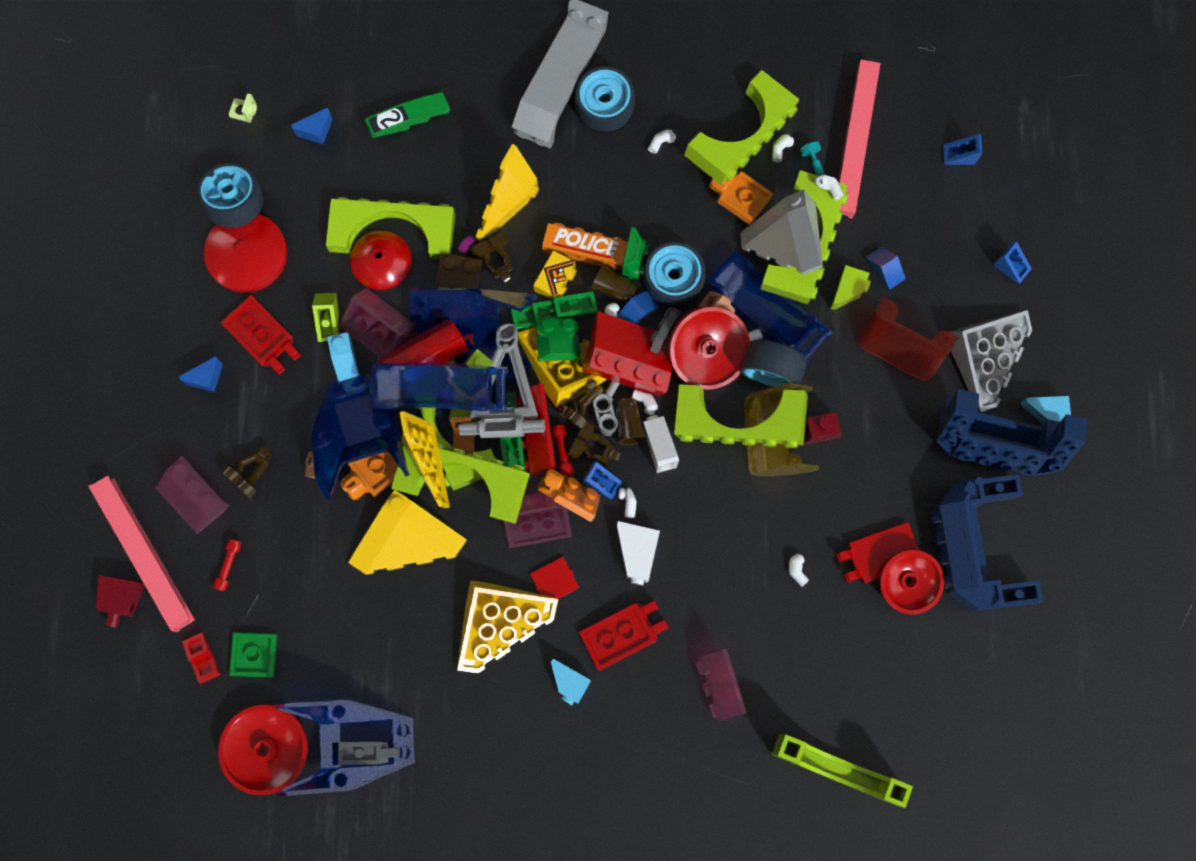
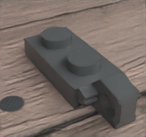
M672 306L666 310L664 318L658 326L659 331L655 330L650 341L653 342L650 351L656 354L659 353L680 317L681 310Z
M338 742V765L388 763V758L400 757V748H388V742Z

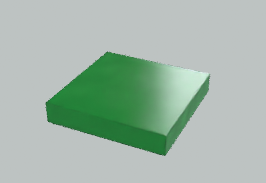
M233 632L229 676L274 678L277 634Z

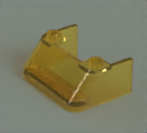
M787 383L749 394L744 401L746 428L757 426L766 421L778 408L784 390H804L810 392L813 391V387ZM755 443L753 446L747 445L748 468L753 476L797 475L819 470L818 465L802 464L801 457L797 454H789V448L785 447V444H776L775 447L764 446L763 443Z

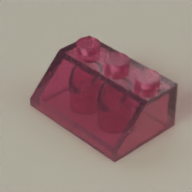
M366 288L352 297L339 327L380 358L403 345L415 324Z
M183 456L164 472L156 487L158 492L196 534H199L230 506L192 463Z
M543 493L525 495L523 497L516 524L504 521L509 548L572 537L567 508L556 503L554 497H549Z
M727 649L699 657V662L696 663L699 675H704L706 683L702 685L706 697L710 696L712 704L709 705L712 717H717V721L747 713Z

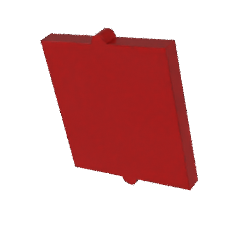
M564 557L530 574L537 586L536 591L544 596L559 599L579 588L573 576V570L569 569Z

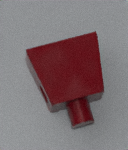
M836 412L806 418L803 445L841 438V429Z
M99 575L96 610L107 612L105 626L118 628L120 615L133 616L145 584Z

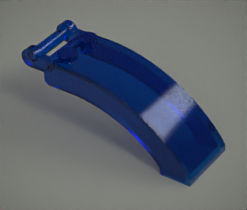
M734 251L708 279V283L717 293L728 297L735 311L755 329H759L772 342L788 346L802 353L807 359V364L812 354L826 339L833 335V332L820 323L816 316L800 307L791 299L761 290L764 276L747 258ZM816 331H818L820 334L807 347V349L804 352H802L800 349L803 347V345L811 338V336Z
M455 363L373 364L372 407L382 409L451 408L473 411H507V403H505V375L508 373V368ZM492 375H497L496 403L492 402Z

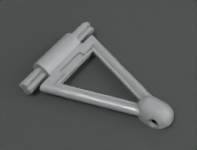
M504 324L497 330V347L491 359L494 363L486 372L468 417L472 418V421L479 422L460 423V436L480 435L481 438L523 437L525 433H538L545 430L544 420H524L538 418V414L518 349V330L513 324ZM509 353L524 407L483 408L504 355Z

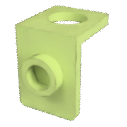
M247 94L245 101L235 98L229 112V117L251 123L252 117L257 110V104L252 95ZM239 105H243V115H238L235 112Z

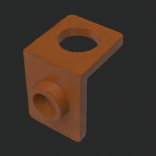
M450 418L453 428V448L465 451V454L474 453L475 435L460 436V424H457L458 422L471 423L473 422L472 418Z

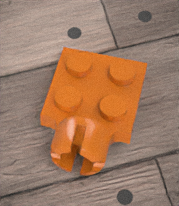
M742 171L735 175L731 181L726 180L723 185L713 178L709 185L712 190L720 195L718 203L749 225L754 222L774 196L771 191Z
M381 438L348 463L351 472L341 479L340 484L352 500H357L365 493H370L373 497H376L393 484L399 459Z
M553 469L547 470L545 477L539 483L538 490L549 497H554L556 503L591 522L596 515L601 495L597 494L594 489L583 486L572 477L563 476Z

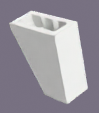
M653 415L646 418V421L643 422V429L647 437L656 473L677 468L679 458L664 416L658 417V415Z
M618 521L617 531L626 576L631 579L633 584L643 585L644 582L648 583L660 531Z

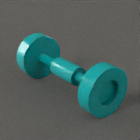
M812 142L803 146L800 151L803 157H812L815 173L817 176L824 174V171L815 154L821 150L819 142Z

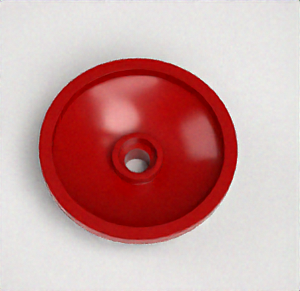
M374 231L364 235L356 242L350 255V266L356 279L365 287L374 290H387L400 284L408 275L412 262L411 252L406 242L397 234L389 231ZM381 253L382 257L375 258L376 254Z
M911 549L896 553L886 562L880 575V589L884 599L892 608L905 614H920L931 609L939 601L944 590L945 581L941 566L935 558L920 550ZM910 576L911 582L906 584L905 579Z

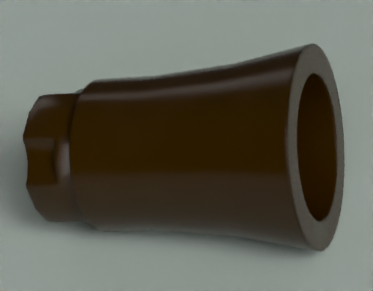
M602 264L591 290L602 292L620 301L623 299L628 303L634 296L638 285L631 283V280Z
M624 398L618 400L616 403L618 444L627 446L646 441L647 437L641 422L639 408L636 405V399Z

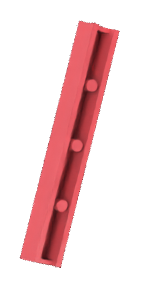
M860 60L857 68L838 178L839 183L847 185L845 192L849 193L846 204H841L839 211H842V215L848 216L851 219L856 213L881 64L866 60Z
M106 476L93 485H89L91 492L170 630L179 632L181 628L193 622L195 618L115 479H110L109 476Z

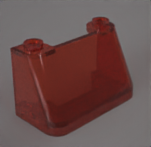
M883 297L874 309L859 337L860 347L919 380L927 381L931 379L959 337L945 330L938 332L932 341L896 322L895 319L898 315L897 305Z

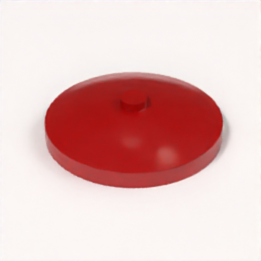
M258 214L254 220L242 227L224 228L215 225L205 242L204 259L209 273L223 287L241 293L255 292L269 286L279 277L286 264L287 245L278 226L267 217Z
M717 306L699 307L685 314L674 326L668 343L670 364L678 377L687 384L698 385L706 390L717 389L729 384L741 373L742 358L750 338L744 323L731 311Z
M257 705L247 708L230 720L221 735L218 749L220 766L226 778L241 791L254 795L276 793L291 785L301 774L308 756L306 732L300 721L292 713L281 707Z

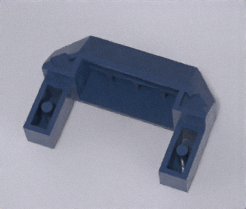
M958 389L954 397H946L940 416L937 443L952 457L959 458L962 461H973L984 466L990 465L1005 471L1012 470L1023 475L1036 476L1061 472L1066 468L1086 442L1088 419L1066 414L1060 422L1048 419L1043 427L979 413L977 412L979 394Z
M1019 474L986 479L977 477L958 481L948 488L934 507L933 513H931V521L933 525H936L937 531L935 543L936 546H939L941 554L938 556V561L944 571V589H947V594L971 612L1043 602L1039 580L1001 585L1000 580L989 581L976 508L984 503L1013 500L1023 496Z

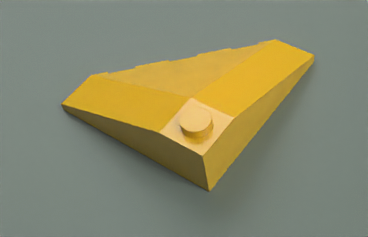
M513 144L501 163L500 178L495 180L491 191L490 202L492 203L487 204L482 217L484 219L482 222L483 227L482 229L479 228L476 234L478 243L487 240L521 210L531 197L535 198L538 193L539 187L536 176L518 148Z
M536 327L518 333V340L539 381L544 383V390L556 408L571 402L570 397L583 390L589 380L593 379L597 382L593 388L607 380L582 371L589 345L588 340L583 339L582 343H579L580 361L557 360L539 362Z
M400 412L404 433L402 434L404 446H406L438 506L450 508L434 424L407 412Z
M394 490L348 563L366 575L373 574L374 570L387 568V571L404 568L405 564L415 562L417 565L433 562V559L455 558L467 540L404 495Z
M471 580L466 600L457 670L475 673L484 670V664L494 657L498 660L510 651L509 647L518 640L521 642L525 641L535 634L534 629L545 622L547 625L552 622L558 599L492 583Z

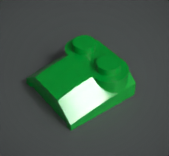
M631 227L622 276L629 280L632 278L639 279V276H643L645 264H642L643 257H648L650 245L646 244L647 240L641 239L636 228Z
M570 318L542 319L536 324L535 331L539 362L557 360L580 361L579 326L575 320Z

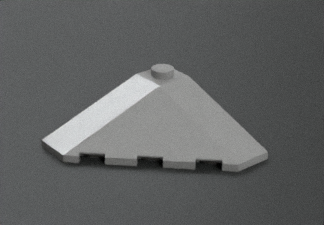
M805 190L785 197L741 232L742 249L747 252L754 250L757 256L766 260L770 258L776 259L777 264L788 269L790 266H793L798 273L803 275L822 268L815 202Z
M1028 310L947 332L951 352L969 392L979 394L978 412L997 407L1001 400L997 397L1001 387H1007L1012 373L1009 372L1013 362H1018L1024 349L1020 347L1024 337H1029L1032 332Z

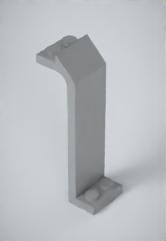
M570 0L567 18L520 101L511 127L514 128V134L536 142L540 146L552 147L558 119L606 31L609 12L580 0Z

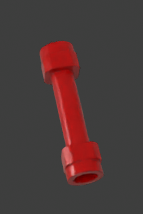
M553 426V436L557 440L561 463L559 465L560 474L563 476L573 475L572 464L568 460L564 438L566 437L565 426Z
M232 539L228 540L225 547L227 553L219 576L214 579L212 588L225 592L229 583L226 580L235 553H239L241 548V542Z

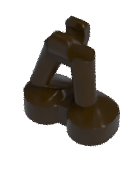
M501 232L490 237L487 241L485 240L472 246L469 250L474 259L483 258L484 267L494 278L500 277L504 284H508L511 282L509 272L513 268L509 253L504 249L509 240L506 233ZM493 251H497L502 257V266L499 268L491 263L490 253Z
M593 379L587 382L583 390L570 397L572 407L562 404L557 411L565 420L581 430L588 424L585 417L586 407L603 392V387L600 385L593 390V386L597 383Z
M587 419L588 424L583 430H580L568 456L578 459L584 452L586 458L591 461L606 463L609 459L617 462L620 458V453L613 450L615 445L601 434L593 433L594 423ZM588 440L597 441L605 450L603 453H593L587 447L586 442Z
M263 447L258 453L253 451L238 459L237 469L226 464L220 472L251 499L256 494L255 486L252 483L258 480L269 466L267 461L271 458L272 454L266 447ZM256 461L257 466L254 472L248 478H243V466Z

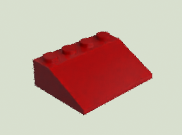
M598 311L582 371L656 396L667 393L672 373V366L668 356L670 336L666 339L659 353L656 354L650 351L653 342L650 340L655 332L654 330Z

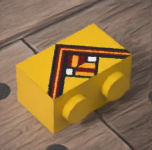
M553 251L534 284V291L550 300H553L554 297L564 296L568 280L572 281L577 272L575 261Z

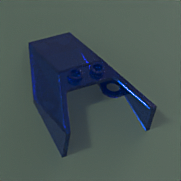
M412 288L410 290V326L422 334L443 321L450 319L462 337L468 334H473L474 344H471L470 339L464 340L468 351L456 358L461 362H465L469 355L478 349L491 360L497 347L496 334L499 321V305L522 312L537 299L538 294L473 288ZM505 353L497 374L517 381L510 355ZM520 354L526 373L532 365L527 358Z
M368 373L328 385L311 432L314 476L326 500L332 498L343 465L383 452H388L403 474L409 476L395 412Z
M352 700L275 705L276 710L316 721L319 727V771L314 775L277 790L278 796L351 791L415 763L413 718ZM383 741L388 742V748H400V757L388 758V763L338 765V742Z

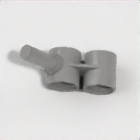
M611 381L605 393L600 394L593 401V410L599 430L605 436L614 435L618 427V421L612 406V396L620 383ZM600 401H604L608 404V407L601 410L597 407V404ZM605 421H611L614 427L612 429H605L602 424Z

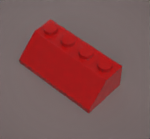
M447 319L380 357L377 361L395 392L465 353L468 351V347L455 324L450 319Z
M544 383L530 387L538 418L524 419L545 421L544 432L525 433L526 438H522L523 451H528V459H524L526 471H530L531 477L546 475V471L549 469L556 471ZM520 393V397L516 398L517 407H524Z

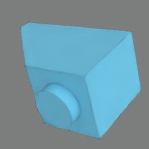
M343 333L327 337L338 381L344 382L360 378L350 335Z
M1069 396L1026 398L1021 402V406L1043 425L1048 419L1060 422L1066 414L1071 415Z
M553 659L551 665L558 691L563 695L561 699L571 705L574 702L579 703L591 680Z

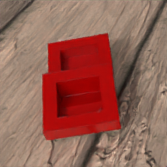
M204 633L182 641L188 661L192 663L197 681L200 684L221 675Z

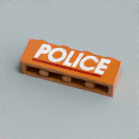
M548 223L542 250L543 253L552 254L555 251L572 260L597 266L605 264L610 269L622 271L628 242L619 237L608 238L598 232L591 234L581 228L575 227L570 229L560 223Z

